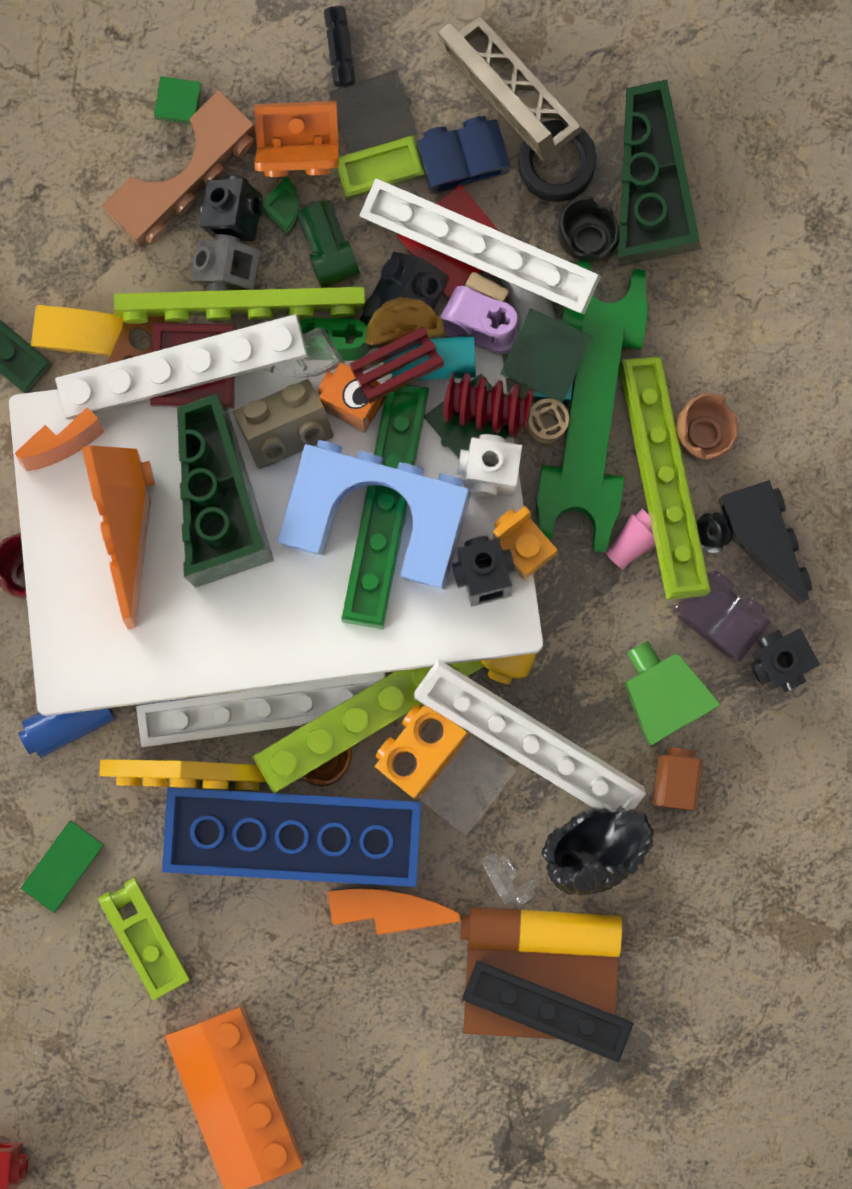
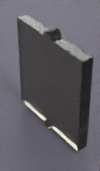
M397 70L329 91L331 101H337L338 129H341L349 154L412 135H418L409 109L411 99L405 97Z

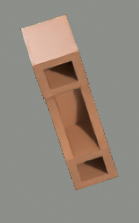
M219 90L190 118L195 133V151L190 163L179 175L170 180L155 183L130 177L101 205L106 215L140 248L147 242L153 244L159 240L168 228L165 224L176 213L181 216L193 206L197 200L194 195L205 184L207 185V180H219L226 171L223 166L234 156L237 158L242 157L253 146L255 142L253 137L256 135L254 124Z

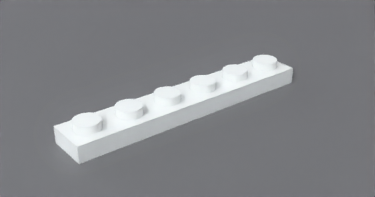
M375 178L359 215L368 221L583 315L601 278L600 275L377 178Z
M294 314L57 377L55 380L64 417L67 420L75 419L86 408L93 413L302 359L308 357L299 318Z
M439 659L414 692L415 699L593 808H606L611 812H615L621 805L628 811L629 809H635L646 794L643 785Z
M385 673L136 706L141 748L302 726L384 678Z

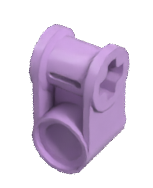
M466 286L455 287L440 315L445 334L449 337L474 336V344L495 354H506L514 350L519 342V331L516 327L518 319L515 309L508 303L482 295L472 288Z

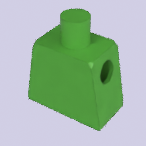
M649 641L627 652L639 675L625 682L624 686L647 746L653 745L720 706L717 699L678 653L660 661Z

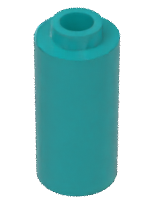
M474 336L429 338L433 341L438 355L442 357L444 367L416 381L450 379L453 370L455 379H462L465 373H470V378H476ZM420 343L384 361L383 365L422 346V344ZM426 355L390 374L394 378L430 360V358Z

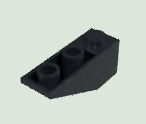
M770 480L722 495L718 502L722 514L728 519V526L732 530L731 540L798 604L810 599L807 591L812 590L811 579L806 567L799 568L794 552L799 551V545L793 528L785 527L781 513L786 511V506L780 489H773Z

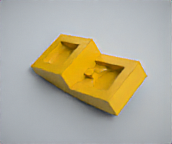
M37 305L35 308L31 347L66 353L81 352L110 357L123 326V318H114V314Z

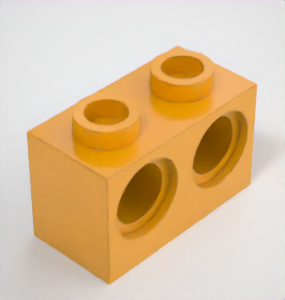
M417 704L410 710L402 721L406 728L396 740L390 737L385 741L375 755L379 761L374 766L417 802L470 737L459 725L425 704L423 707ZM433 721L441 723L444 729L442 738L435 743L424 742L422 739L423 727ZM404 754L414 755L417 760L416 770L409 776H400L395 770L397 759Z

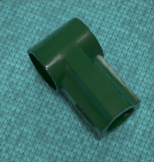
M317 201L297 211L301 228L311 250L309 256L320 287L324 288L360 275L349 241H345L331 201Z

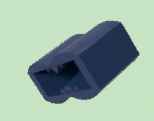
M478 116L462 123L463 128L448 131L447 127L443 126L423 133L424 138L418 140L417 149L430 194L452 190L460 184L464 186L509 173L510 162L497 119L487 121L486 116Z

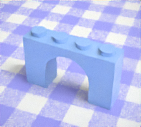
M318 440L316 447L305 444L278 543L323 556L335 513L345 497L365 486H385L397 491L406 499L413 517L412 535L400 576L406 580L444 590L471 496V491L463 487L464 480L442 473L439 474L438 480L422 476V468L399 462L397 469L381 465L382 457L358 451L357 458L341 454L342 446Z

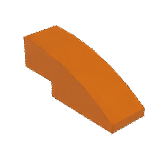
M348 888L327 891L332 925L374 918L377 935L460 922L458 911L436 901L410 893L374 888Z

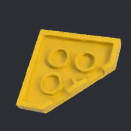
M100 759L99 776L116 777V785L141 786V778H143L142 786L168 787V779H170V787L200 788L201 780H203L202 788L228 789V781L235 782L234 790L260 791V782L267 783L257 765L192 761Z

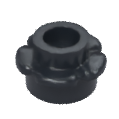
M718 512L713 513V515L705 513L696 521L702 549L711 553H717L723 550L724 545L730 543L732 530L728 526V519L723 514ZM712 528L716 530L715 536L712 535Z

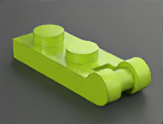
M133 877L123 883L124 887L113 894L108 891L99 896L98 901L152 1001L188 982L191 978L148 902L141 885ZM133 902L138 913L125 920L120 908Z

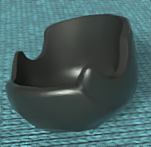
M584 196L571 200L561 211L557 235L560 246L570 257L579 261L598 263L607 259L619 242L620 226L613 215L612 209L595 203L593 197Z

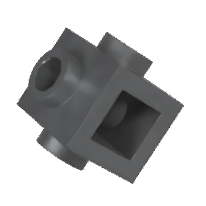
M217 234L215 235V240L197 241L196 252L193 257L191 282L207 286L206 291L254 290L260 250L239 243V238L230 235Z

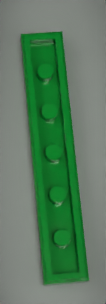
M408 384L385 396L374 455L383 458L381 465L397 469L399 462L415 466L429 388ZM367 486L341 618L343 623L384 629L408 502L400 493L385 486Z

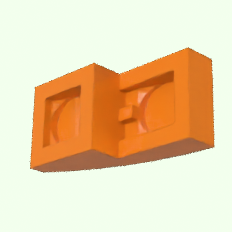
M86 408L57 436L44 425L15 452V455L20 465L26 471L40 469L55 464L80 451L82 447L87 446L100 436L104 430L99 418Z

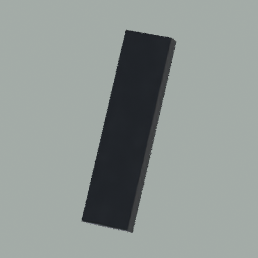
M478 960L461 999L617 1063L620 1062L634 1025L631 1021Z

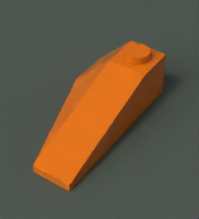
M84 446L82 451L93 500L96 501L99 515L103 517L100 529L107 553L111 555L112 559L109 565L122 620L127 629L136 628L151 503L148 486L155 485L150 461L142 462L138 450L134 448Z

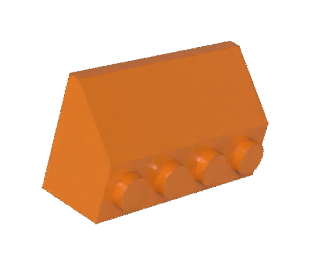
M243 1004L165 1035L224 1189H245L256 1186L303 1167V1156Z

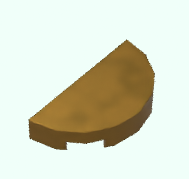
M399 297L385 302L374 312L367 326L365 343L369 345L391 343L422 327H425L428 337L444 336L446 334L441 317L436 315L433 309L425 304L424 301L415 298Z

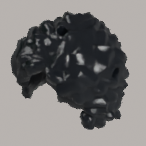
M621 805L615 812H611L606 808H591L587 812L582 811L577 816L572 817L567 824H564L561 828L554 829L553 833L547 836L541 854L547 861L546 870H548V876L558 889L568 895H589L591 893L596 894L611 890L613 886L620 884L621 880L626 879L629 874L634 875L638 865L644 864L646 854L653 847L652 837L654 830L648 823L647 815L644 813L637 814L634 809L626 811Z

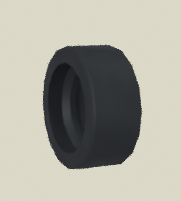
M560 119L542 122L551 133L552 138L567 127ZM581 128L582 132L570 140L580 152L582 160L580 170L572 180L558 185L548 183L539 177L533 165L534 151L523 140L519 153L518 169L522 182L532 194L542 200L562 202L573 199L585 191L593 178L597 159L594 142L585 129Z

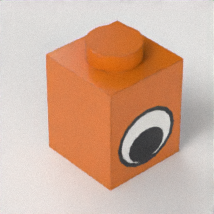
M340 362L334 373L329 371L324 376L318 389L320 401L328 414L366 433L385 400L384 396L369 404L350 367ZM374 381L369 385L372 389L381 383Z

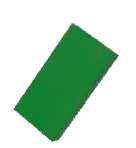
M70 820L20 889L50 911L56 913L105 844Z

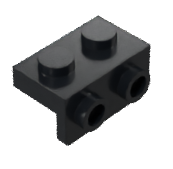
M393 251L390 259L382 268L381 277L372 295L363 306V313L359 320L368 326L375 311L385 302L399 297L422 300L434 309L449 277L421 257Z

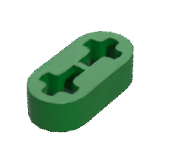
M304 318L299 321L304 342L307 341L308 335H316L313 338V342H305L308 357L303 359L355 361L366 356L370 350L371 345L365 343L367 326L360 320ZM349 336H357L353 344L346 343L349 340Z

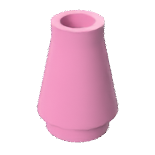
M643 508L636 515L633 513L630 515L614 543L605 553L622 570L655 547L650 516Z

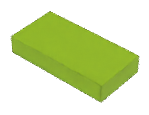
M413 135L340 156L337 167L346 200L369 194L375 178L396 186L425 177Z

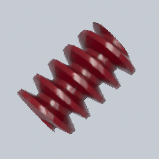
M453 370L444 400V421L450 423L456 414L459 413L460 425L467 427L472 418L475 417L477 429L481 431L484 430L489 421H492L493 433L498 435L507 424L509 436L516 438L521 429H526L535 388H530L526 396L521 398L518 384H514L509 393L504 394L503 382L501 380L497 381L492 390H488L486 377L482 376L474 387L471 386L470 373H465L460 382L457 383L455 382Z

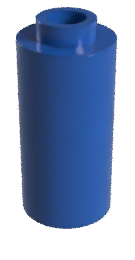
M112 708L43 716L39 712L22 721L24 730L18 732L29 755L36 752L40 758H43L115 721L116 718Z

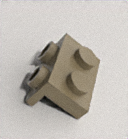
M309 379L289 385L283 390L252 401L232 411L237 425L249 446L254 462L259 469L303 451L305 444L315 446L318 440L327 441L334 436L325 408Z

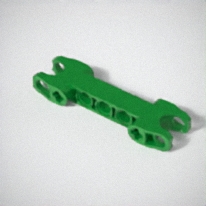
M578 260L577 266L591 271L590 262ZM633 269L628 293L617 302L606 303L593 295L584 315L565 306L563 308L559 339L579 341L562 467L542 464L535 504L538 528L550 542L553 537L555 522L559 516L568 511H578L585 514L593 525V553H606L612 528L620 513L624 476L604 473L621 349L642 350L648 313L645 290L646 270Z

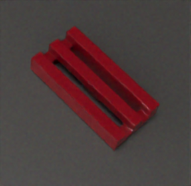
M425 327L350 363V370L369 404L444 367V361L438 355L433 341L429 339ZM420 343L422 344V346H420V347H418V348H416V349H414V350H412V351H410V352H408V353H406V354H404V355H402V356H400V357H398V358H396V359H394V360H392V361H390V362H388V363H386V364H384V365H382V366H380V367H378V368H376V369H374V370H372V371H370V372H368V373H366V374H363L364 371H366V370H368V369H370V368H372V367H374V366H376V365H378V364H380V363H382V362H384V361H386V360H388V359H390V358H392V357H394V356H396V355H398V354H400V353H402V352H404V351H406V350H408V349H410V348H412V347H414V346H416V345H418V344H420ZM426 355L430 358V360L372 389L369 385Z

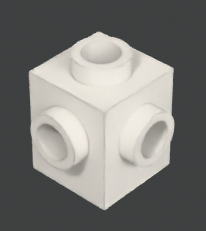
M491 434L480 435V438H472L469 450L461 449L457 474L465 476L463 487L472 490L473 495L482 498H496L497 494L513 496L517 486L522 445L505 443L503 437Z

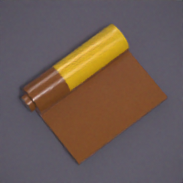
M470 906V915L462 914L460 940H468L466 987L478 960L616 1015L618 958L620 957L622 940L621 915ZM465 1002L463 1034L557 1039Z

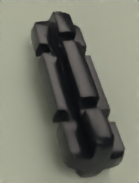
M331 6L325 8L324 17L326 28H329L326 32L331 65L334 66L332 68L333 83L336 87H347L355 83L353 65H350L353 60L348 27H345L348 25L346 9L344 6Z

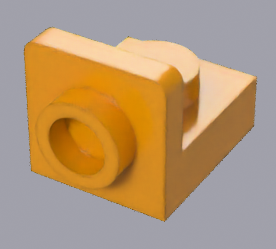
M526 506L517 512L513 509L507 511L495 522L494 526L496 529L493 531V539L499 538L502 550L510 549L515 569L524 580L557 555L558 550L532 521L531 512Z

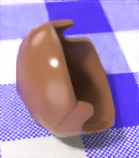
M703 393L691 399L677 417L676 429L678 439L687 452L696 458L714 460L729 452L738 438V415L727 406L726 398L720 394Z

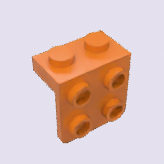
M337 101L254 105L257 147L254 161L255 171H264V175L267 177L289 175V170H306L308 175H325L331 172V168L338 167Z

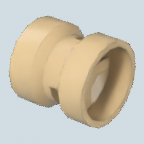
M547 398L536 402L531 408L527 424V431L531 438L537 443L544 445L555 444L561 440L569 424L568 410L561 402L555 399Z

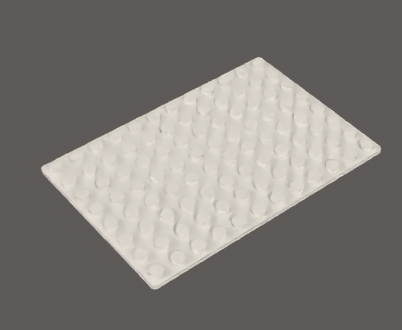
M475 345L476 377L482 373L492 387L495 386L498 380H501L503 382L504 394H508L502 354H495ZM380 348L370 349L369 352L367 353V355L370 354V353H372V352H374V351H376V350H378V349H380ZM302 358L237 375L235 377V409H228L274 561L196 588L184 578L183 572L185 550L184 542L182 541L183 501L180 498L182 477L181 462L179 461L177 407H152L150 399L94 413L99 418L104 432L87 446L137 449L142 462L150 461L155 485L148 486L151 503L136 628L127 629L122 620L109 562H112L111 555L107 553L100 529L103 517L99 515L96 501L93 500L82 449L55 464L31 471H26L20 465L15 455V452L44 425L57 436L74 419H65L58 389L16 394L9 399L37 709L43 716L432 667L438 659L445 664H455L538 653L543 647L534 576L532 574L524 580L516 571L515 574L509 575L512 583L511 597L473 607L470 605L466 587H457L452 564L444 590L403 579L400 574L413 530V517L408 504L384 629L343 623L341 618L367 486L350 493L339 505L323 556L278 543L303 451L262 469L257 468L249 446L232 412L252 401L262 399L285 389L289 385L297 384L306 379L310 380L320 399L318 389L324 376L329 371L334 373L340 362L349 367L350 363L354 362L308 360ZM383 362L364 371L363 374L382 366ZM388 374L376 381L382 384L392 379V374ZM450 379L414 381L409 384L429 388L425 414L445 400ZM455 379V382L459 383L461 379ZM384 403L366 433L326 412L334 434L333 438L326 442L342 446L341 454L357 458L358 451L374 454ZM424 418L415 466L422 468V476L438 480L439 474L442 473L464 480V475L457 474L458 458L449 447L441 445L440 436ZM507 438L505 443L515 444L514 438ZM519 471L517 486L513 496L497 494L496 498H482L473 495L472 490H470L471 496L452 563L459 562L457 548L464 547V543L467 540L480 536H488L489 540L493 539V531L496 529L494 526L495 522L507 511L513 509L517 512L524 507Z

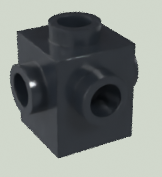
M228 175L223 180H207L205 197L201 202L202 213L199 227L213 238L217 234L237 237L240 239V242L255 241L259 217L263 212V195L251 186L246 178L241 176Z
M488 536L475 537L467 540L464 543V547L457 548L459 562L452 563L457 587H466L471 607L512 596V583L509 575L516 573L510 549L502 550L499 538L489 540Z
M801 628L784 637L780 630H777L758 640L757 642L761 649L751 653L755 661L750 663V666L759 684L762 686L767 683L770 690L781 686L784 693L805 683L806 679L803 674L820 666ZM778 655H782L786 659L785 668L778 664Z

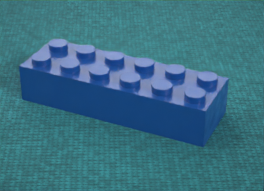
M167 787L162 872L416 887L421 802Z

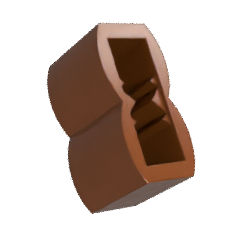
M671 748L667 749V755L658 756L652 806L698 811L704 760L695 759V750Z

